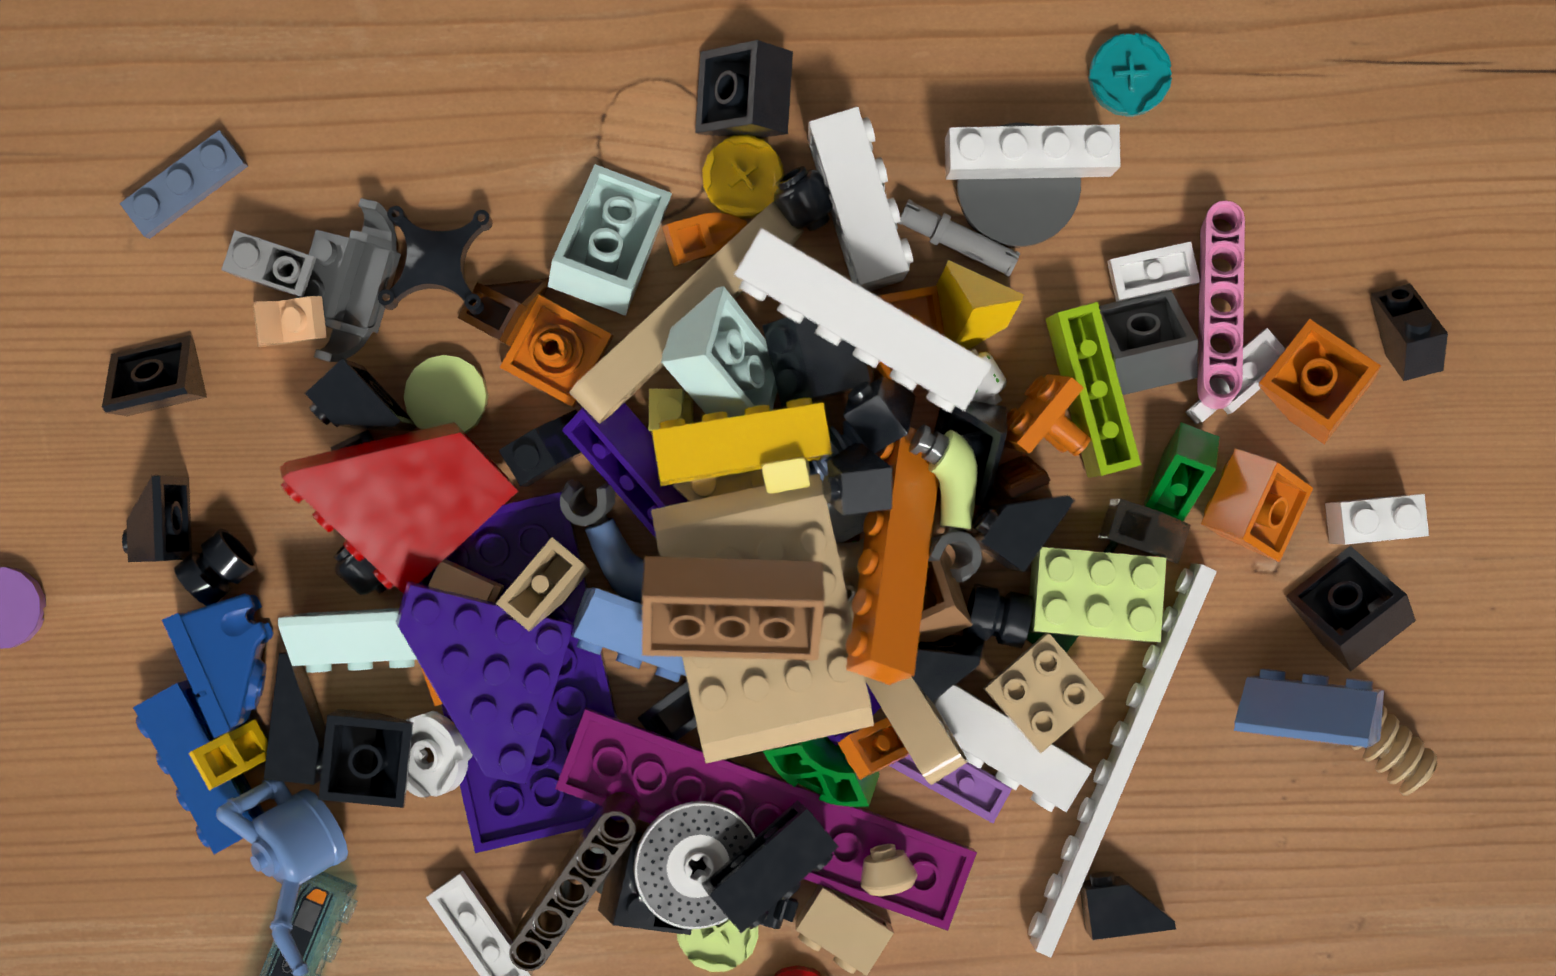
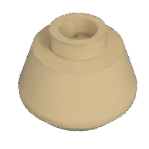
M883 844L870 849L871 855L864 859L860 882L861 887L868 894L873 896L892 895L906 891L914 885L918 874L903 850L896 849L894 844Z

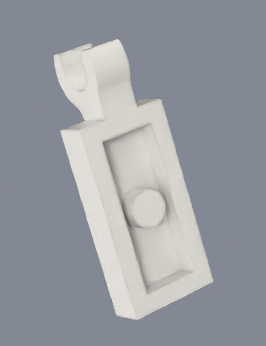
M1268 328L1262 330L1243 347L1242 387L1231 404L1223 408L1227 414L1233 413L1261 389L1258 386L1259 382L1285 350ZM1215 378L1209 381L1211 389L1217 394L1223 395L1230 392L1229 385L1224 380ZM1199 400L1185 413L1195 424L1205 421L1217 409L1208 408Z

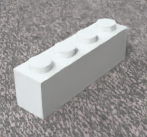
M1119 125L950 127L945 137L946 180L1111 177L1120 168Z
M956 684L933 701L969 763L980 769L986 763L998 770L995 775L996 779L1014 790H1017L1018 786L1022 785L1034 792L1030 799L1050 812L1053 811L1055 806L1065 812L1068 811L1091 773L1092 768L1053 743L1042 753H1039L1007 715Z

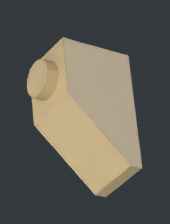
M551 538L496 604L528 631H531L567 599L589 573L590 569L554 538Z

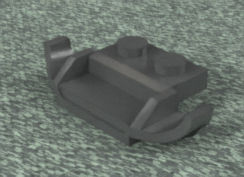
M360 199L358 206L364 213L362 232L351 230L348 238L320 230L315 231L309 255L316 257V261L304 297L322 296L325 326L333 330L326 346L322 349H316L314 358L328 362H339L342 358L347 359L365 345L373 332L378 333L385 308L379 303L378 295L382 290H389L392 287L401 254L397 253L394 225L388 218L385 208L376 201Z

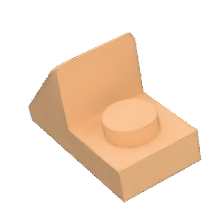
M308 296L282 301L253 302L258 347L327 338L322 296Z

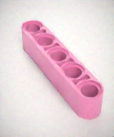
M1227 200L1219 201L1211 206L1200 230L1197 392L1201 402L1212 409H1223L1230 405L1241 390L1243 382L1245 217L1239 205ZM1216 219L1226 220L1231 225L1232 230L1220 231L1215 228L1213 221ZM1217 258L1226 260L1231 265V270L1227 272L1217 270L1213 266L1212 260ZM1222 298L1229 303L1231 310L1224 313L1214 309L1211 300ZM1213 338L1224 339L1230 346V352L1219 353L1215 351L1211 346L1210 340ZM1215 378L1224 380L1229 385L1230 392L1223 395L1217 394L1211 389L1209 381Z

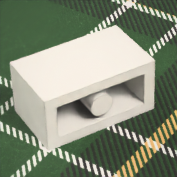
M1425 494L1325 503L1329 544L1347 545L1429 536Z

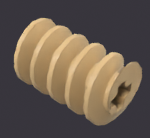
M1383 705L1380 741L1365 750L1363 759L1368 762L1379 756L1380 759L1375 766L1376 771L1383 773L1392 768L1387 778L1388 782L1396 784L1401 780H1405L1399 791L1403 796H1407L1424 785L1432 777L1437 768V755L1432 749L1424 748V743L1419 737H1412V732L1407 726L1399 725L1400 721L1395 715L1387 714V709ZM1351 746L1353 750H1359L1360 748H1362L1359 746Z

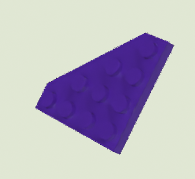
M408 581L395 622L484 775L526 784L574 624L568 620L547 616L531 631H528L495 602Z

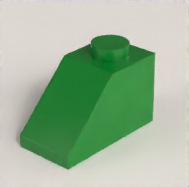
M1180 422L1162 454L1143 510L1182 525L1216 470L1220 437Z

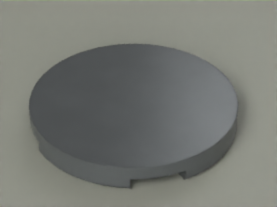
M1008 123V124H1004V125H1000V126H1038V125L1030 124V123ZM1081 177L957 179L956 189L959 204L966 217V221L978 234L984 235L1005 247L1020 248L1036 245L1052 238L1069 222L1080 199Z

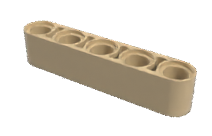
M850 601L849 606L853 620L854 612L852 611V601ZM865 677L867 685L917 768L930 785H933L968 762L936 706L912 677L891 685Z

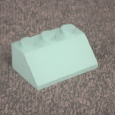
M724 286L717 287L671 327L666 346L663 350L661 363L705 414L727 412L728 418L745 415L744 409L758 405H769L770 411H772L778 389L766 339Z
M400 608L300 613L278 618V627L292 666L306 665L307 673L332 671V664L347 663L348 670L373 669V662L389 661V668L415 666L414 660L416 657L395 623Z

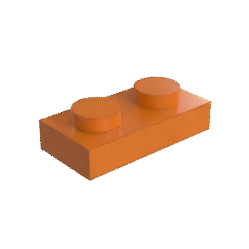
M888 718L874 723V726L854 732L838 742L848 764L853 768L859 780L910 755Z

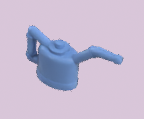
M265 779L257 787L236 798L228 799L225 804L218 807L216 816L220 822L252 844L250 861L254 869L258 872L261 871L266 876H272L277 882L282 884L274 921L270 925L272 937L291 967L292 974L294 976H304L309 972L307 963H304L290 933L293 927L291 921L299 885L329 867L338 865L346 860L348 849L341 828L333 814L322 800H318V796L315 793L304 789L292 795L283 781ZM269 798L274 799L277 803V806L255 817L252 822L242 815L245 811Z

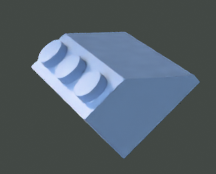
M598 588L585 589L573 622L574 627L571 634L572 637L579 639L576 647L598 655L601 654L602 648L609 649L618 653L616 661L638 669L642 661L657 666L655 675L675 682H679L681 675L686 676L682 657L642 656V604Z
M1260 669L1259 676L1246 678L1234 723V731L1367 748L1380 741L1384 690L1372 689L1373 681L1347 678L1346 686L1328 684L1329 676L1302 674V681L1285 679V671Z

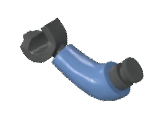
M571 479L567 481L560 496L562 513L567 520L575 525H589L585 529L586 534L611 588L620 597L642 604L644 559L633 553L622 536L614 518L607 517V513L611 511L615 504L616 493L608 483L598 487L597 506H593L585 498L584 485L578 480Z

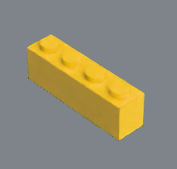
M802 398L787 402L786 409L770 411L769 405H758L744 409L745 415L728 418L727 412H715L703 415L702 422L686 425L685 419H672L660 422V429L652 430L660 486L762 470L763 464L804 457L808 462L828 459L832 454L824 404H812L811 398Z

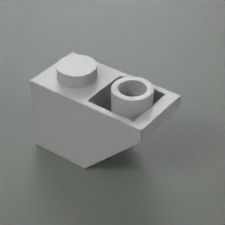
M235 230L221 270L278 291L304 297L316 257Z

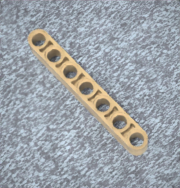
M772 202L573 386L569 393L599 424L612 415L664 366L661 363L663 350L673 325L717 287L724 286L734 299L743 292L739 288L743 280L735 276V273L761 228L790 246L800 238L804 230L802 228H794L775 202Z

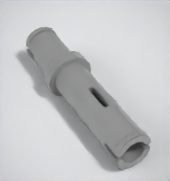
M908 199L900 216L901 222L897 224H902L929 237V242L936 246L938 243L946 245L971 259L1004 273L1008 277L1010 276L1018 261L1020 252L1011 250L984 235L951 221V216L943 213L941 216Z

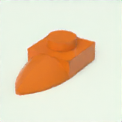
M714 212L668 223L662 226L673 265L678 266L716 254L748 224L747 221L731 214Z

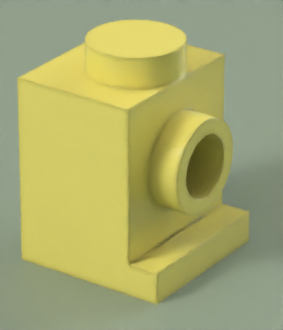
M649 389V431L651 433L652 430L660 429V422L667 420L685 419L686 425L693 424V399L687 392H684L683 389Z

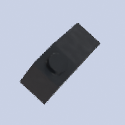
M286 651L279 653L264 779L314 785L320 782L326 726L304 665L292 666Z

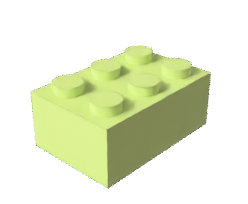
M1042 547L1031 564L1029 596H1033V612L1028 632L1161 642L1166 558Z

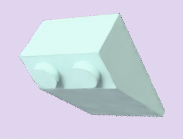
M595 164L552 259L548 287L626 316L672 193Z

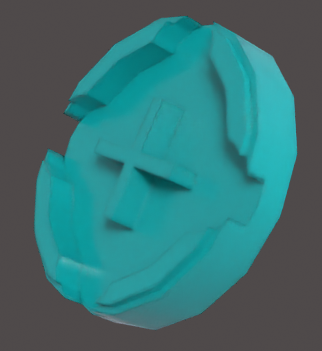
M1139 33L1116 35L1101 45L1090 63L1088 80L1091 92L1101 107L1115 115L1134 117L1146 114L1161 103L1170 89L1172 81L1170 67L1172 65L1170 57L1162 45L1148 35Z

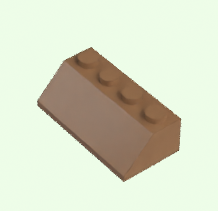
M645 557L642 593V656L818 660L825 602L823 562Z

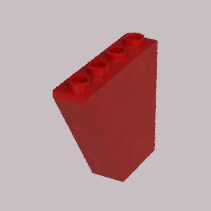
M455 422L286 461L280 467L281 476L284 480L281 484L283 490L297 503L305 500L315 510L312 514L314 519L327 532L331 533L336 529L346 539L343 545L354 558L360 562L366 558L376 567L373 574L386 588L391 590L396 586L403 594L408 581L418 584L518 492L512 480Z

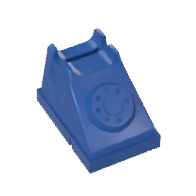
M238 595L187 613H176L162 619L194 694H200V697L196 699L214 738L243 726L242 724L249 720L251 710L257 708L264 690L267 665L262 661L266 643L273 637V630L269 622L263 624L262 622L257 623L255 621L254 615L256 611L262 608L256 595Z

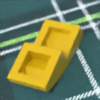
M255 719L230 733H226L191 751L189 755L210 791L265 762L268 741Z

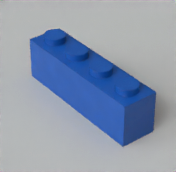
M185 680L134 706L133 709L137 714L136 724L138 729L146 738L151 739L158 752L156 753V760L159 767L165 774H170L177 787L176 796L180 805L186 811H190L198 825L196 826L198 838L205 847H210L213 854H216L243 839V837L218 820L216 816L218 807L225 804L228 799L236 798L252 788L242 773L209 791L189 753L218 737H213L196 699L200 697V694H194L189 680ZM258 804L242 813V815L252 822L255 817L263 814L264 810Z

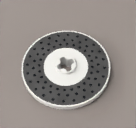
M705 801L680 804L658 816L642 835L634 858L635 882L644 903L658 918L680 928L702 929L728 920V917L707 894L702 884L755 838L750 827L738 814L729 808ZM701 856H704L703 861L707 868L704 871L697 869L693 875L692 869L688 865L691 859L698 861Z

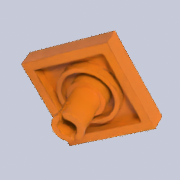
M539 295L500 368L574 408L578 401L569 393L570 390L601 360L613 335Z

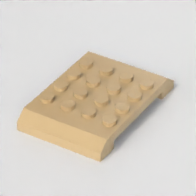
M820 474L810 475V486L806 488L770 494L767 493L766 485L651 510L661 557L823 562L825 602L818 660L682 657L706 763L874 726L865 676L846 670L848 657L846 642L851 633L853 620Z

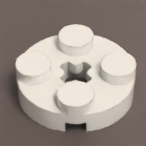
M430 711L407 719V721L414 722L407 790L415 796L426 798L428 796H440L456 789L463 781L468 768V760L472 757V753L456 725L436 711ZM425 747L430 748L434 754V761L428 763L426 760L428 753L424 749Z

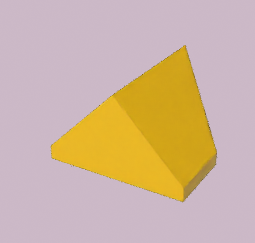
M948 260L936 284L945 337L966 350L971 349L1007 328L1024 294Z

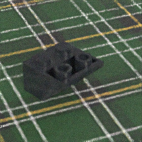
M635 832L633 839L605 877L598 911L613 926L691 935L692 929L680 928L666 923L658 918L644 903L634 877L635 853L644 833ZM701 856L698 861L692 859L689 861L688 865L692 869L693 875L697 869L704 871L707 868L703 861L704 856Z

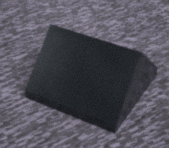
M191 335L111 354L102 408L105 413L131 416L207 398L195 343Z
M973 400L970 401L965 411L955 406L950 413L940 407L934 432L938 431L945 435L946 432L952 430L968 442L974 451L977 463L975 504L981 508L988 507L1007 436V408Z
M949 635L936 642H918L915 672L912 679L933 702L980 665L985 641L967 636Z

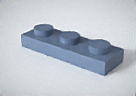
M218 130L119 204L142 235L151 239L247 168L248 165L227 136Z

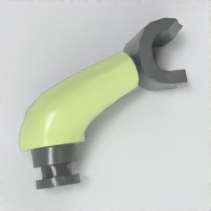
M923 424L913 436L909 452L915 455L922 452V459L929 462V471L934 473L940 482V527L945 528L944 533L931 538L929 561H939L944 549L949 544L953 547L956 556L954 564L950 567L952 577L957 582H963L976 572L982 559L979 543L973 536L966 533V531H971L976 500L977 463L975 454L965 438L958 433L950 430L945 435L938 431L931 434V428Z

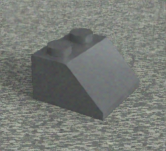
M1171 290L1099 306L1122 395L1198 378V339Z

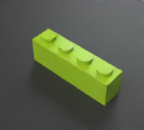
M1098 302L1057 312L1046 318L1060 376L1072 377L1084 387L1069 406L1073 423L1091 438L1088 446L1081 452L1087 477L1103 476L1140 466L1139 454Z

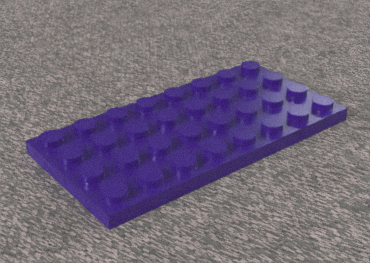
M562 491L503 505L445 558L504 585V589L498 599L501 598L551 538H554L581 561L573 523L567 520L560 507ZM436 568L418 584L429 586ZM585 577L567 599L548 616L574 622L585 589L588 588ZM570 637L526 784L487 777L482 772L473 755L468 760L467 772L460 784V789L475 853L586 828L601 805L556 790L555 788L585 708L617 719L602 651L598 655L578 648L576 645L579 639ZM441 704L444 716L453 722L446 708ZM619 815L611 816L615 821L625 819Z

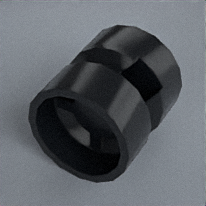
M220 528L201 544L202 553L193 551L174 567V572L183 587L196 600L208 606L217 603L230 591V582L239 584L257 568V564L250 552L236 537Z
M974 584L967 604L973 625L963 629V636L987 641L993 635L996 637L998 644L1022 648L1030 628L1033 596L1010 591L1003 597L1000 595L998 588Z

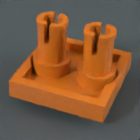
M1047 374L1045 377H1038L1026 390L1025 395L1028 398L1018 410L1013 408L1007 413V436L1004 446L1030 454L1042 438H1044L1062 453L1068 451L1073 456L1079 455L1088 446L1091 438L1066 417L1065 412L1084 387L1074 378L1068 376Z

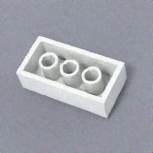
M855 107L810 121L808 143L816 169L823 176L825 186H829L831 194L828 196L833 205L830 214L851 281L870 292L902 282L909 271L910 263L913 262V256L907 238L899 239L897 223L901 222L895 199H887L884 191L885 182H888V177L881 157L874 159L872 142H875V135L869 117L862 118L859 108Z

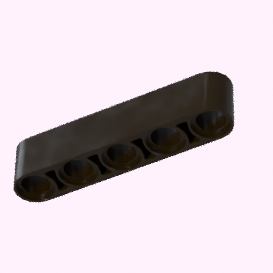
M616 792L610 794L604 800L517 927L509 950V957L517 968L524 971H534L544 965L634 837L640 815V805L634 796L626 792ZM619 815L621 817H624L627 821L617 822L613 820L611 816ZM589 848H599L604 853H595ZM568 879H575L581 884H573ZM547 910L555 911L559 915L550 914ZM526 941H531L533 943H536L537 945H531Z

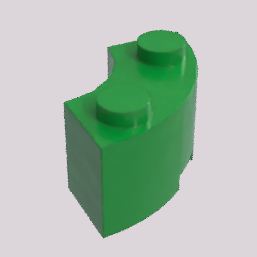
M827 736L763 751L769 763L783 779L793 787H796L797 783L807 789L820 794L818 800L847 807H866L870 805L880 775L879 771L859 780L853 768L848 764L840 746H835Z

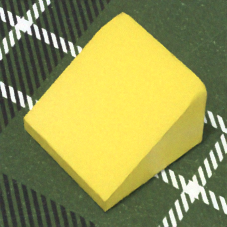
M804 457L762 465L767 493L771 494L810 486L809 463Z

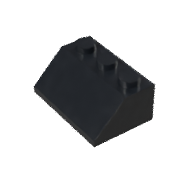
M1068 495L1051 496L990 506L989 509L986 508L985 510L981 508L973 517L972 533L970 535L977 540L983 552L1004 567L1025 572L1075 500Z

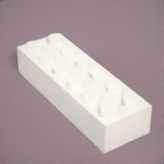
M762 228L735 273V276L743 280L739 286L743 291L760 301H764L767 295L778 300L781 304L777 311L798 323H801L805 316L819 325L815 331L816 334L837 346L841 339L854 345L856 348L852 353L853 356L874 368L881 361L893 369L889 375L892 379L911 390H914L917 383L930 390L926 398L950 413L955 406L965 411L992 366L990 363Z

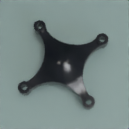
M390 207L387 216L395 226L402 230L405 236L407 257L400 279L392 288L382 290L379 293V303L385 309L393 310L403 298L411 293L423 289H441L460 297L472 314H480L484 310V303L477 294H473L469 289L465 278L464 266L467 252L473 241L483 231L489 230L493 225V220L488 212L485 210L476 211L473 220L461 228L449 231H431L411 223L401 207Z

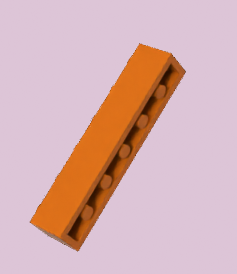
M909 427L908 435L875 453L892 467V509L868 512L864 520L863 531L865 539L863 552L857 565L859 580L857 592L852 601V611L854 612L852 629L846 642V652L848 653L846 670L887 685L914 676L938 489V479L934 473L929 471V462L922 459V452H919L917 455L909 452L910 443L917 429Z

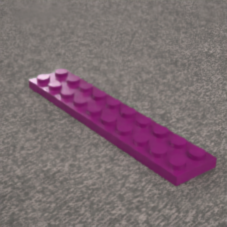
M585 708L555 788L598 805H602L610 794L626 792L634 796L640 805L639 820L650 824L665 811L680 804L695 801L712 802L725 806L738 814L750 827L755 837L798 800L812 813L839 846L832 853L833 858L824 868L816 872L812 870L803 879L947 931L949 930L977 854L970 847L866 809L839 806L818 800L820 794L800 785L793 787L786 780L729 759L706 763L703 750L589 708ZM883 844H894L896 849L903 850L916 869L918 876L915 883L910 889L897 894L886 896L870 895L860 884L864 859L871 855V848Z

